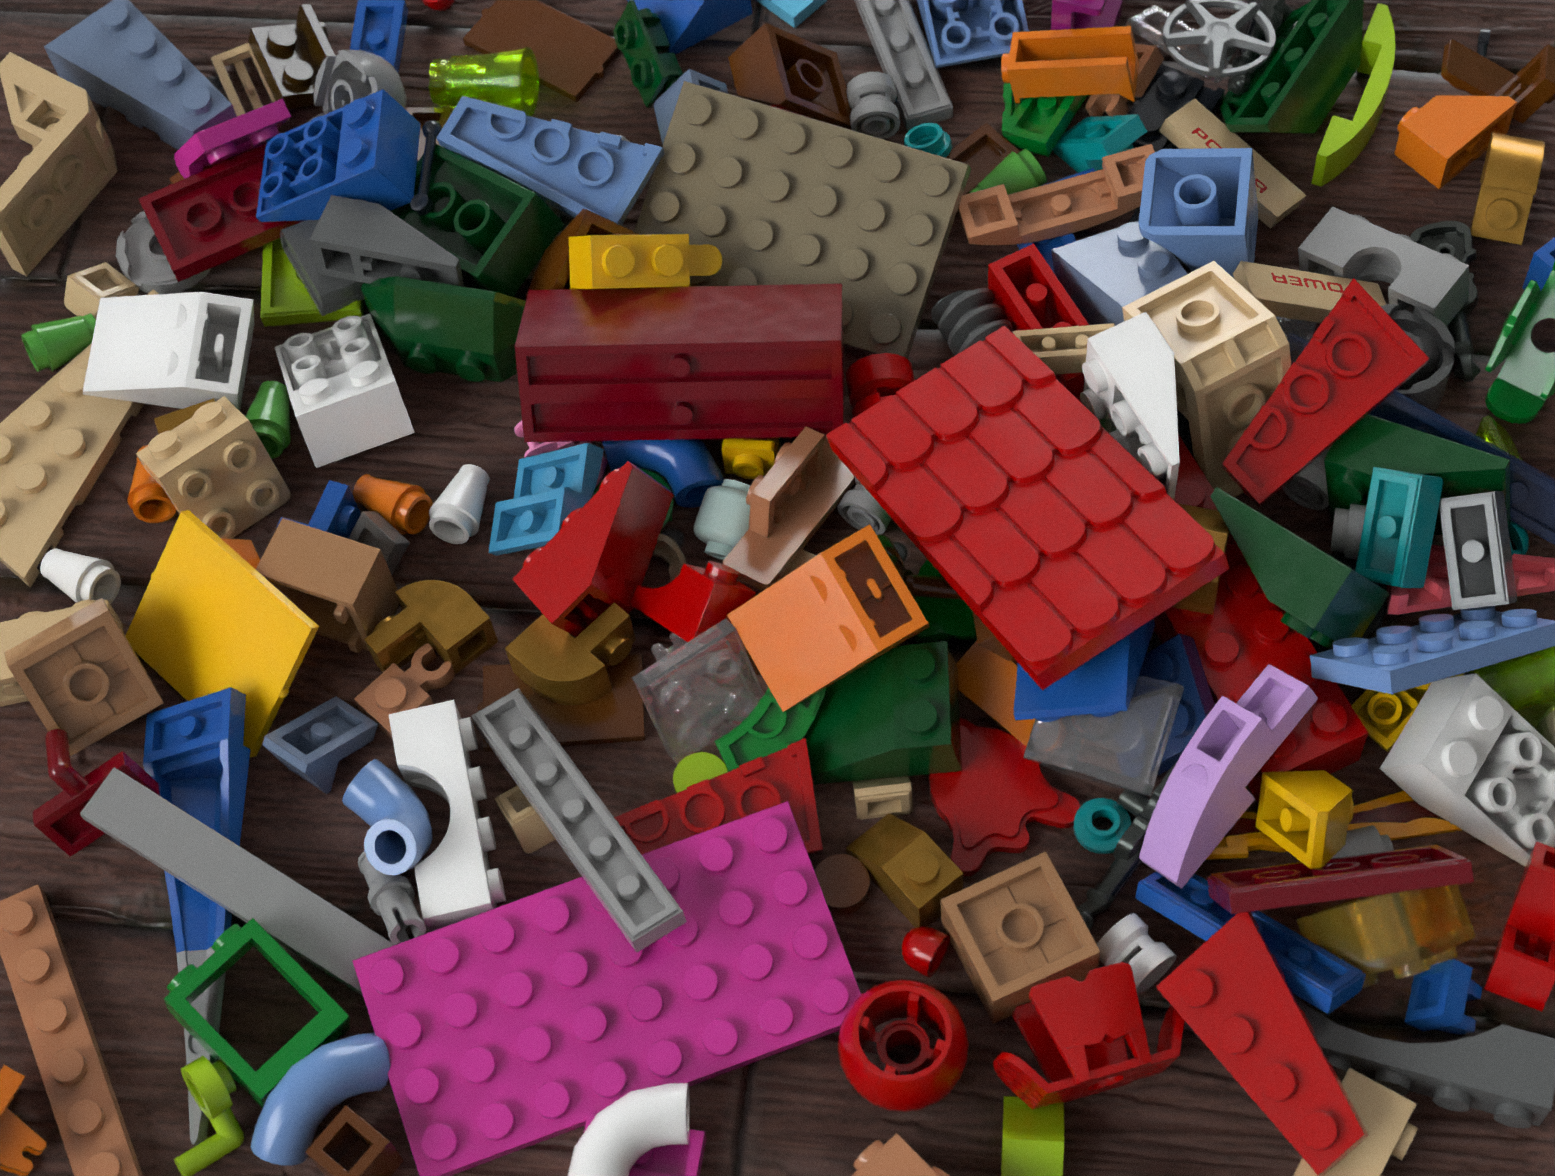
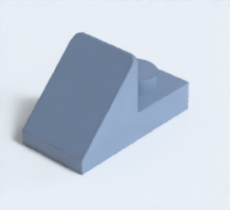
M335 696L267 734L264 737L263 746L289 770L325 794H328L332 788L338 762L372 742L378 723Z

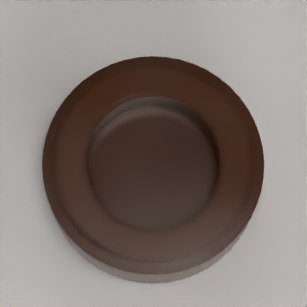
M836 854L824 859L815 869L816 877L830 913L838 915L850 914L859 910L866 903L870 894V877L866 866L859 859L847 854Z

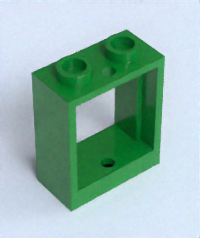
M252 918L242 928L238 924H234L225 930L211 947L214 953L198 968L194 964H190L181 970L168 984L167 989L170 993L164 998L168 1011L216 1061L220 1060L225 1065L232 1078L263 1108L268 1094L281 1081L290 1067L321 1045L337 1041L350 1029V1018L314 979ZM253 946L318 1012L309 1023L256 1072L191 1005L195 999Z

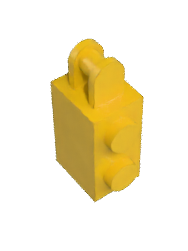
M689 234L587 235L569 237L570 289L690 287V276L714 275L720 270L722 265V255L718 248L709 244L689 245Z

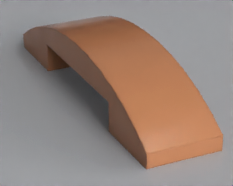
M1152 144L1102 157L1101 170L1008 195L1004 184L963 195L958 213L969 244L1013 245L1056 238L1102 224L1140 207L1145 161L1150 154L1155 153Z

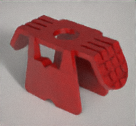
M1119 962L1090 970L1084 981H1076L1067 976L1035 985L1029 991V998L1032 1002L1019 1005L1013 1010V1018L1048 1082L1025 1061L1008 1052L1000 1053L993 1061V1066L1002 1082L1032 1110L1058 1102H1069L1162 1073L1180 1056L1184 1019L1172 1005L1169 1007L1160 1029L1157 1051L1155 1054L1150 1055L1132 967L1126 962ZM1124 1038L1135 1057L1128 1060Z

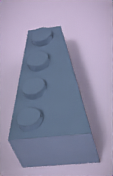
M112 0L44 46L59 77L85 89L91 100L105 108L110 106L125 115L127 121L137 127L142 128L145 126L154 131L163 142L177 150L195 133L237 117L234 107L228 99L129 0Z
M1139 221L1129 222L1121 227L1051 249L1054 274L1075 305L1082 310V315L1090 325L1114 323V326L1124 322L1122 307L1187 275L1174 254L1141 235Z

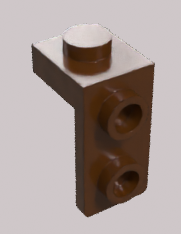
M1451 39L1444 46L1441 76L1454 88L1464 90L1473 96H1510L1517 102L1512 118L1523 124L1544 103L1549 104L1555 100V48L1549 44L1546 45L1515 75L1456 40Z

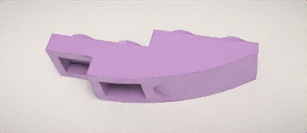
M1268 664L1237 703L1224 696L1219 699L1185 747L1157 801L1139 855L1140 860L1181 889L1255 800L1245 787L1318 699L1308 685Z

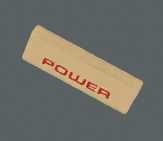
M1193 99L1166 118L1159 130L1161 134L1179 149L1251 148L1238 135L1230 132L1222 121L1196 99ZM1253 149L1258 218L1271 229L1298 208L1306 194Z
M1240 261L1233 273L1234 279L1275 316L1322 323L1325 317L1329 315L1341 298L1342 293L1352 281L1349 278ZM1356 280L1380 306L1386 305L1378 283Z

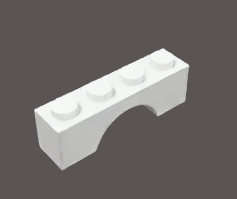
M454 700L389 714L396 762L405 782L409 786L424 788L438 794L450 805V822L444 839L431 855L414 866L422 917L428 930L432 932L497 908L496 903L506 901L499 868L490 869L487 851L496 850V842L489 816L480 817L478 801L487 799L480 766L472 768L469 751L478 749L477 739L471 717L462 719Z

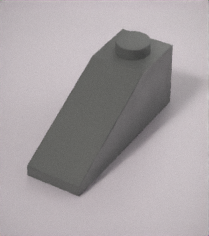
M331 195L309 239L317 271L321 275L368 284L380 278L399 276L464 287L460 261L457 257L378 203Z

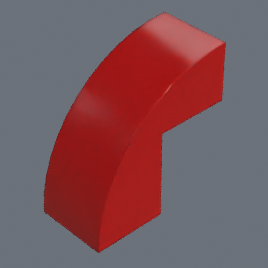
M1536 841L1505 921L1484 990L1542 1012L1555 982V848Z

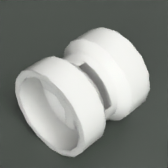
M1135 913L1121 919L1097 943L1101 952L1100 961L1105 966L1126 962L1132 967L1137 995L1142 994L1153 986L1176 960V955L1165 943L1155 942L1148 935V926Z

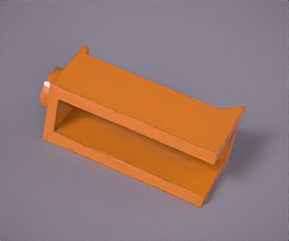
M1131 26L1013 32L1010 52L1002 55V79L1004 83H1010L1015 103H1021V98L1119 94L1133 102L1135 101L1139 60Z

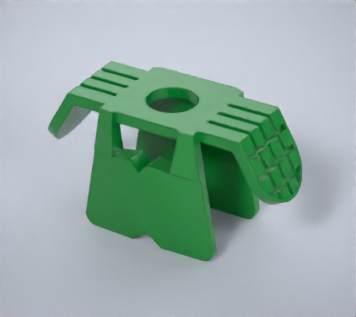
M1555 261L1542 291L1537 282L1531 280L1504 322L1485 368V371L1491 373L1507 358L1497 378L1488 389L1485 403L1490 412L1510 423L1523 424L1532 421L1546 400L1555 393V352L1541 351L1535 346L1532 339L1533 329L1539 321L1547 318L1555 319Z

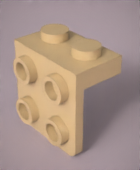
M225 396L216 402H210L201 406L194 413L193 417L171 431L158 434L149 442L147 447L136 453L145 470L165 490L179 515L181 511L190 510L220 538H234L285 504L290 498L289 488L250 421Z

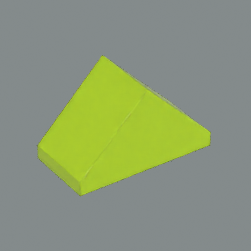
M1004 1096L1001 1176H1063L1064 1103L1058 1102L1032 1110L1019 1097Z

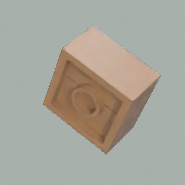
M282 518L256 568L262 576L319 626L316 634L348 644L350 650L359 653L361 649L369 651L364 639L372 634L373 629L380 621L389 616H394L399 605L395 594L398 589L381 549Z
M103 598L4 652L8 668L47 731L62 729L68 734L70 756L164 703L156 686Z
M1043 852L941 899V924L946 934L950 936V942L993 1024L1013 1015V1010L1017 1006L1032 1002L1029 998V991L1033 986L1067 976L1076 981H1084L1090 970L1099 968L1101 952L1047 852Z

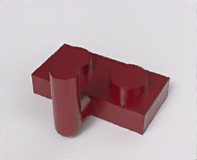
M53 729L45 736L48 774L63 791L33 811V823L37 829L71 857L105 834L82 819L80 813L114 767L160 796L158 783L124 751H121L83 777L71 766L68 734L62 729Z

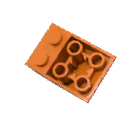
M870 524L821 552L727 614L783 712L929 628L926 618Z

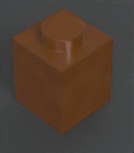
M347 1105L305 1151L326 1176H391L404 1161L387 1138Z

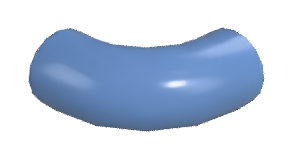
M378 759L372 760L354 777L344 793L342 802L371 827L364 839V851L368 862L377 871L385 875H398L412 869L429 850L433 840L428 811L412 788Z
M375 1033L353 1035L321 1045L292 1065L266 1098L252 1137L250 1148L253 1153L264 1161L283 1166L297 1165L307 1160L309 1156L305 1151L311 1146L318 1126L333 1108L347 1098L366 1092L380 1091L386 1085L389 1078L387 1073L390 1070V1058L383 1039L376 1036Z

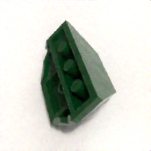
M1311 0L1309 3L1291 12L1275 32L1276 40L1272 54L1261 66L1256 68L1255 72L1250 74V87L1248 91L1236 95L1228 90L1220 102L1219 107L1229 131L1272 134L1316 133L1361 64L1364 0Z
M399 276L380 278L370 284H362L361 290L372 319L405 367H410L424 374H431L436 371L459 375L463 379L473 382L483 380L503 382L517 374L515 343L526 301L493 291Z

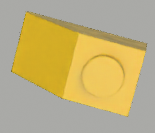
M1325 770L1262 772L1255 827L1308 868L1321 869L1345 845L1348 823L1351 822L1354 813L1353 790Z

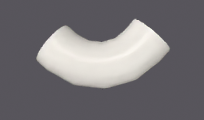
M669 1083L631 1091L600 1111L574 1147L568 1176H628L636 1160L652 1148L670 1144H688L690 1133L688 1083Z

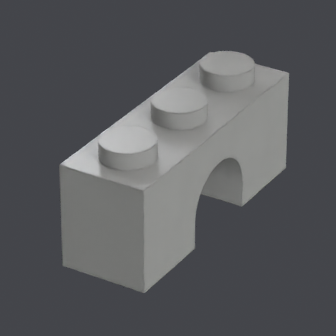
M1335 207L1329 210L1298 248L1300 271L1349 279L1354 278L1355 280L1367 282H1388L1391 284L1388 288L1389 304H1400L1399 310L1413 312L1414 306L1427 310L1444 322L1446 327L1469 299V265L1460 262L1450 254H1441L1414 242L1406 235L1395 234L1370 223L1362 216L1351 215Z

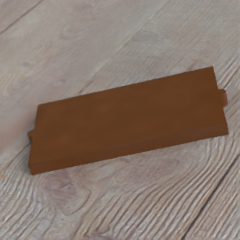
M496 0L489 9L484 8L481 11L482 17L463 38L464 45L575 102L579 101L596 79H602L605 76L604 70L621 51L617 47L614 38L539 0Z
M642 654L627 655L620 663L613 666L609 665L606 670L612 690L595 701L581 705H561L544 699L513 672L511 664L483 666V702H480L477 708L480 711L519 688L561 746L645 741L644 704H647L650 698L648 692L644 690ZM483 738L484 752H492L493 750Z

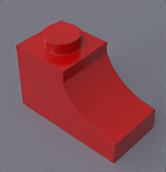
M708 561L706 568L683 563L679 575L665 586L652 588L637 584L630 605L691 645L733 653L739 635L727 614L755 597L756 592L737 581L738 571L721 563Z

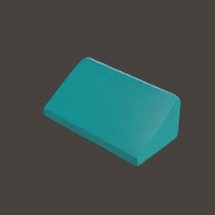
M1373 467L1355 572L1370 581L1395 587L1422 588L1424 586L1442 491V478Z

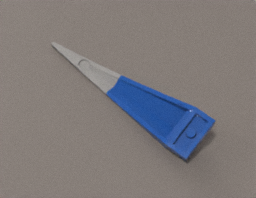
M230 687L147 714L143 767L144 771L158 783L160 796L240 846L251 750L243 746L246 695ZM164 871L174 931L178 972L190 964H194L198 968L214 953L211 947L216 939L231 927L232 913ZM225 973L191 1003L193 1008L218 1033ZM184 1028L186 1065L201 1056H205L211 1064L216 1062ZM188 1089L190 1140L193 1145H198L207 1139L209 1118L199 1108Z

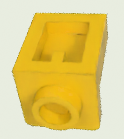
M782 437L723 439L721 450L725 473L736 474L746 479H755L759 475L765 476L773 467L776 456L781 449Z

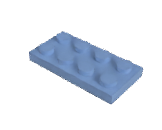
M1495 606L1460 609L1461 613L1456 615H1425L1419 618V625L1387 626L1377 629V637L1344 638L1334 641L1333 649L1310 655L1312 678L1394 694L1555 646V620L1537 618V612L1532 609H1514L1500 612L1495 611Z

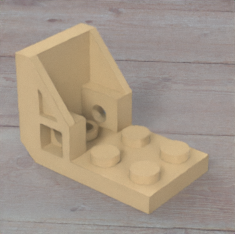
M10 52L0 63V77L12 125L19 138L32 145L33 151L21 160L18 168L0 187V249L13 270L28 276L117 173L115 150L87 91Z
M1212 261L1122 307L1124 321L1147 312L1174 352L1177 409L1189 420L1194 459L1214 490L1218 487L1232 497H1235L1244 491L1222 468V463L1291 367L1289 342L1275 315L1220 265Z

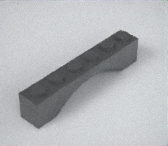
M1293 994L1300 1009L1304 1011L1314 1030L1313 1034L1325 1057L1331 1063L1339 1079H1344L1348 1069L1351 1068L1399 1095H1407L1411 1091L1433 1097V1102L1436 1105L1448 1110L1465 1112L1473 1108L1492 1113L1497 1122L1514 1128H1529L1531 1124L1540 1126L1552 1109L1555 1092V1038L1501 1025L1476 1036L1443 1043H1404L1371 1037L1341 1026L1308 1007ZM1185 1022L1184 1029L1193 1031L1191 1027Z

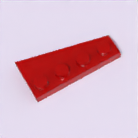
M1353 278L1329 315L1325 317L1305 349L1281 379L1280 384L1266 404L1262 406L1225 458L1222 468L1259 508L1424 367L1430 358Z
M806 738L787 745V748L763 758L759 757L739 765V768L710 780L706 779L687 787L686 790L669 797L655 800L614 817L642 855L788 801L807 853L823 852Z
M1251 911L1237 913L1160 982L1156 988L1318 1176H1324L1369 1135L1334 1068L1325 1057L1313 1034L1314 1030L1304 1011L1300 1009L1284 979L1286 977L1275 956L1271 954Z

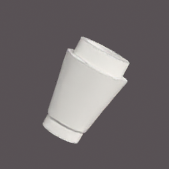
M472 464L463 465L429 509V517L431 519L429 527L438 538L452 544H463L468 541L469 537L474 536L478 532L487 485L490 480L485 470Z
M55 548L47 552L41 561V574L76 603L84 600L97 601L103 598V600H108L111 604L118 595L121 585L120 575L107 560Z

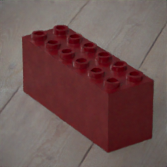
M842 283L528 291L515 343L524 442L798 437L806 426L824 434L826 437V434L844 424L845 377Z

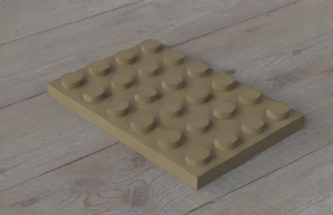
M684 81L662 146L664 156L653 173L634 232L640 235L689 234V245L709 244L718 248L722 255L720 270L711 276H690V287L842 283L844 345L872 354L891 353L908 359L971 172V167L968 164Z

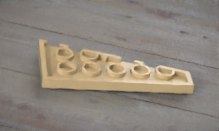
M153 289L147 295H156L159 293ZM92 343L0 423V561L30 588L40 573L37 566L49 547L55 549L64 535L62 530L63 524L73 508L83 504L120 444L122 438L119 434L131 415L135 417L138 415L144 403L83 395Z

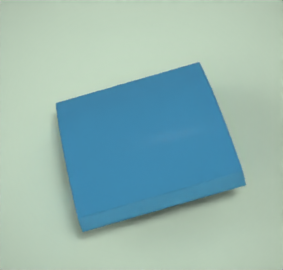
M584 443L519 459L513 499L496 502L488 553L498 556L545 546L561 530L564 519L575 509L583 507L592 498L601 468L604 449L590 443Z

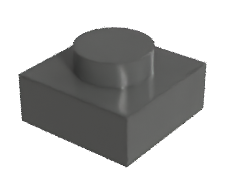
M377 511L362 512L348 538L381 549L391 575H393L410 544Z

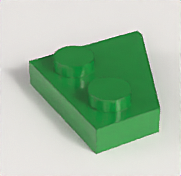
M1004 83L1003 100L1005 111L1002 113L1003 137L1017 148L1027 149L1030 152L1048 157L1088 95L1021 98V103H1015L1010 83Z

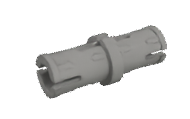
M364 851L358 858L357 864L370 888L368 900L371 908L377 915L382 916L391 943L397 945L410 940L406 932L407 927H410L414 938L424 935L426 927L413 904L415 892L409 880L400 874L385 875L377 871L368 862Z

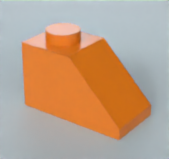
M1436 95L1420 109L1413 107L1403 116L1397 127L1399 136L1394 155L1440 190L1488 149L1491 132L1499 134L1508 133L1517 102L1510 96Z

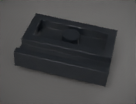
M1161 63L1143 96L1138 97L1127 114H1138L1147 130L1145 134L1132 143L1133 147L1138 148L1152 144L1155 152L1161 149H1179L1159 132L1165 119L1193 99H1196L1215 115L1220 108V102L1224 98L1225 89L1220 87L1216 91L1204 86L1205 81Z

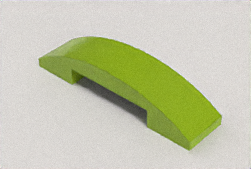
M1377 4L1363 38L1361 64L1356 71L1368 74L1370 77L1354 118L1351 121L1332 116L1317 153L1311 183L1313 185L1321 187L1344 171L1367 145L1380 120L1395 58V32L1387 5Z

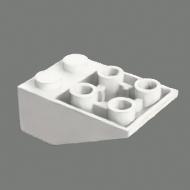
M206 292L100 298L83 395L180 409L213 398L216 402L225 396L240 411L254 330L253 299Z
M1144 312L1087 339L1086 362L1082 364L1085 377L1084 391L1080 393V400L1098 418L1103 428L1165 486L1167 494L1174 500L1180 463L1174 352L1147 312Z
M371 314L361 317L348 316L342 318L333 327L313 334H296L286 340L284 344L275 347L295 417L316 468L415 433Z
M1476 673L1432 682L1380 769L1419 805L1526 867L1536 841L1553 848L1555 846V747Z

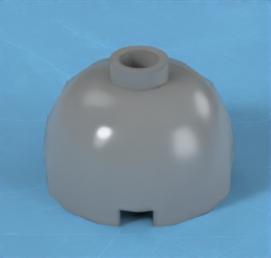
M362 50L337 51L339 53L337 56H327L322 62L316 76L314 104L315 106H323L324 115L346 106L356 99L364 98L382 89L405 109L407 99L401 78L392 64L372 52Z

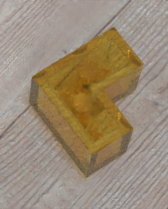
M1458 885L1366 896L1327 907L1296 919L1301 935L1366 974L1362 988L1380 982L1377 973L1393 969L1396 979L1431 969L1430 965L1458 957L1455 946L1476 937Z

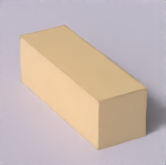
M1114 323L1013 331V334L1055 374L1083 372L1082 364L1086 362L1087 339L1114 327Z

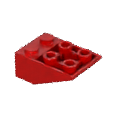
M627 461L621 468L613 470L602 480L599 491L583 507L575 509L564 519L561 530L545 546L537 548L528 555L523 563V568L512 580L552 625L576 637L614 602L629 614L634 608L630 605L637 584L642 585L674 494L661 483Z

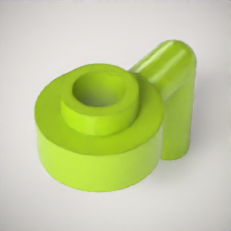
M201 1056L182 1067L181 1073L192 1097L206 1117L209 1118L216 1134L174 1159L182 1176L196 1174L241 1146L244 1141V1133L231 1109L232 1101L229 1094L237 1090L234 1080L220 1060L211 1064L205 1056Z

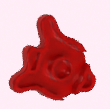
M960 719L962 771L930 774L929 786L934 807L940 818L948 825L953 836V848L950 858L963 872V876H972L979 872L986 858L993 852H1024L1029 846L1030 838L1026 825L1030 822H1039L1062 829L1074 826V818L1080 808V804L1075 797L1054 788L1047 782L1034 754L1012 734L1002 730L978 727L968 720Z

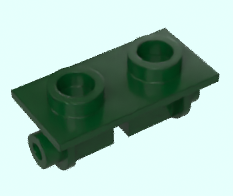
M629 0L613 30L617 47L622 50L631 71V79L634 86L638 88L646 108H650L658 93H664L684 73L674 53L658 54V52L667 51L670 47L659 16L656 13H652L648 8L638 10L635 1Z

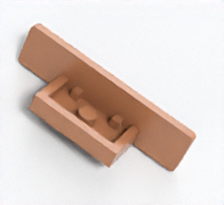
M806 426L792 444L786 442L781 447L774 465L765 476H757L752 482L746 497V503L750 505L749 529L723 560V565L739 572L737 579L762 591L776 583L840 503L844 494L855 484V476L832 451L824 434Z

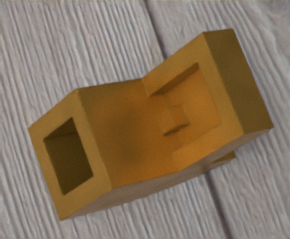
M1491 132L1480 179L1481 186L1470 228L1471 236L1522 245L1533 196L1537 189L1545 142Z
M440 580L419 581L406 585L396 591L395 594L403 611L396 616H389L380 621L373 629L372 634L364 639L375 664L382 672L393 663L401 668L412 659L417 649L429 643L445 662L448 661L452 664L455 674L498 642L490 617L462 588Z
M614 602L576 638L552 625L542 614L515 638L505 650L513 672L538 695L548 701L561 705H581L595 701L612 690L606 668L609 665L613 666L620 663L630 652L636 638L630 615Z

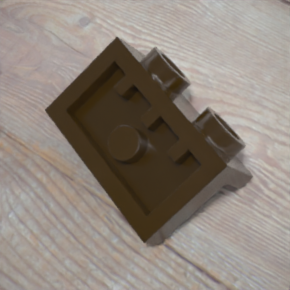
M301 4L296 24L251 28L248 43L275 101L283 99L287 109L315 106L314 89L320 66L327 56L338 55L334 54L328 41L326 26L323 21H318L311 4Z

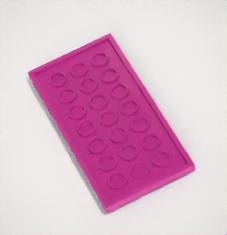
M788 801L642 854L643 858L683 910L687 922L637 953L584 878L579 877L352 961L375 1035L383 1039L389 1052L390 1070L387 1074L419 1176H451L585 1126L588 1113L598 1114L631 1091L669 1083H688L689 1086L840 1030L848 1009L861 996Z

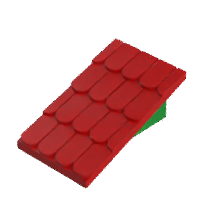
M1005 325L986 336L984 341L976 342L940 364V368L932 369L896 391V395L888 396L852 418L850 423H844L826 434L832 451L1042 691L1230 569L1225 553L1215 544L1212 536L1167 494L1165 486L1101 426L1098 418L1056 379L1055 373Z

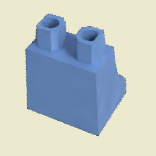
M1161 149L1150 154L1145 161L1139 214V230L1141 235L1174 254L1191 272L1215 261L1233 277V273L1240 261L1254 263L1258 206L1253 149Z

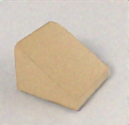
M105 262L67 276L64 305L76 316H84L91 313L96 320L100 298L136 296L139 293V287Z
M909 776L853 781L857 819L880 818L888 813L896 816L913 812L912 788Z
M518 785L495 798L499 809L525 853H533L556 840Z

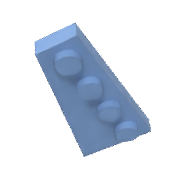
M466 96L461 97L437 136L439 145L535 192L544 202L574 218L584 208L621 226L664 156L663 147L648 143H645V146L624 141L621 136L602 131L600 134L573 128L571 123L552 119L550 122L527 116L524 111Z

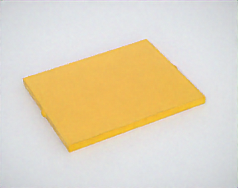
M190 510L181 511L156 569L151 574V580L125 637L133 650L187 701L230 687L245 694L243 746L251 749V758L257 756L264 737L267 735L284 698L289 693L292 681L319 626Z

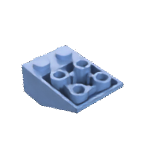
M916 0L936 68L1002 57L1004 53L1010 52L1013 32L1029 31L1022 0Z

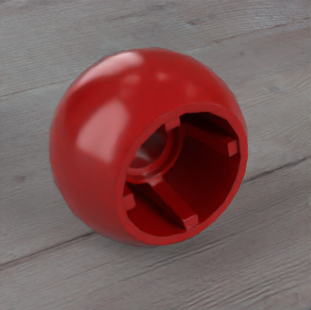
M911 980L884 982L868 989L859 996L845 1015L838 1040L840 1064L847 1080L858 1094L875 1106L897 1112L922 1110L938 1103L947 1096L958 1083L963 1073L969 1047L966 1027L957 1008L948 997L932 986ZM906 1018V1020H895L887 1024L880 1033L875 1030L878 1025L890 1019ZM921 1021L934 1029L941 1038V1040H937L934 1049H930L929 1037L920 1026ZM904 1044L913 1046L919 1052L916 1060L909 1064H898L888 1057L889 1052L894 1047ZM864 1051L877 1054L879 1068L867 1059Z

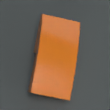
M977 640L957 662L959 693L984 711L997 725L1009 734H1012L1032 752L1062 719L1051 722H1040L1036 719L1015 721L1013 712L1017 665L980 646Z

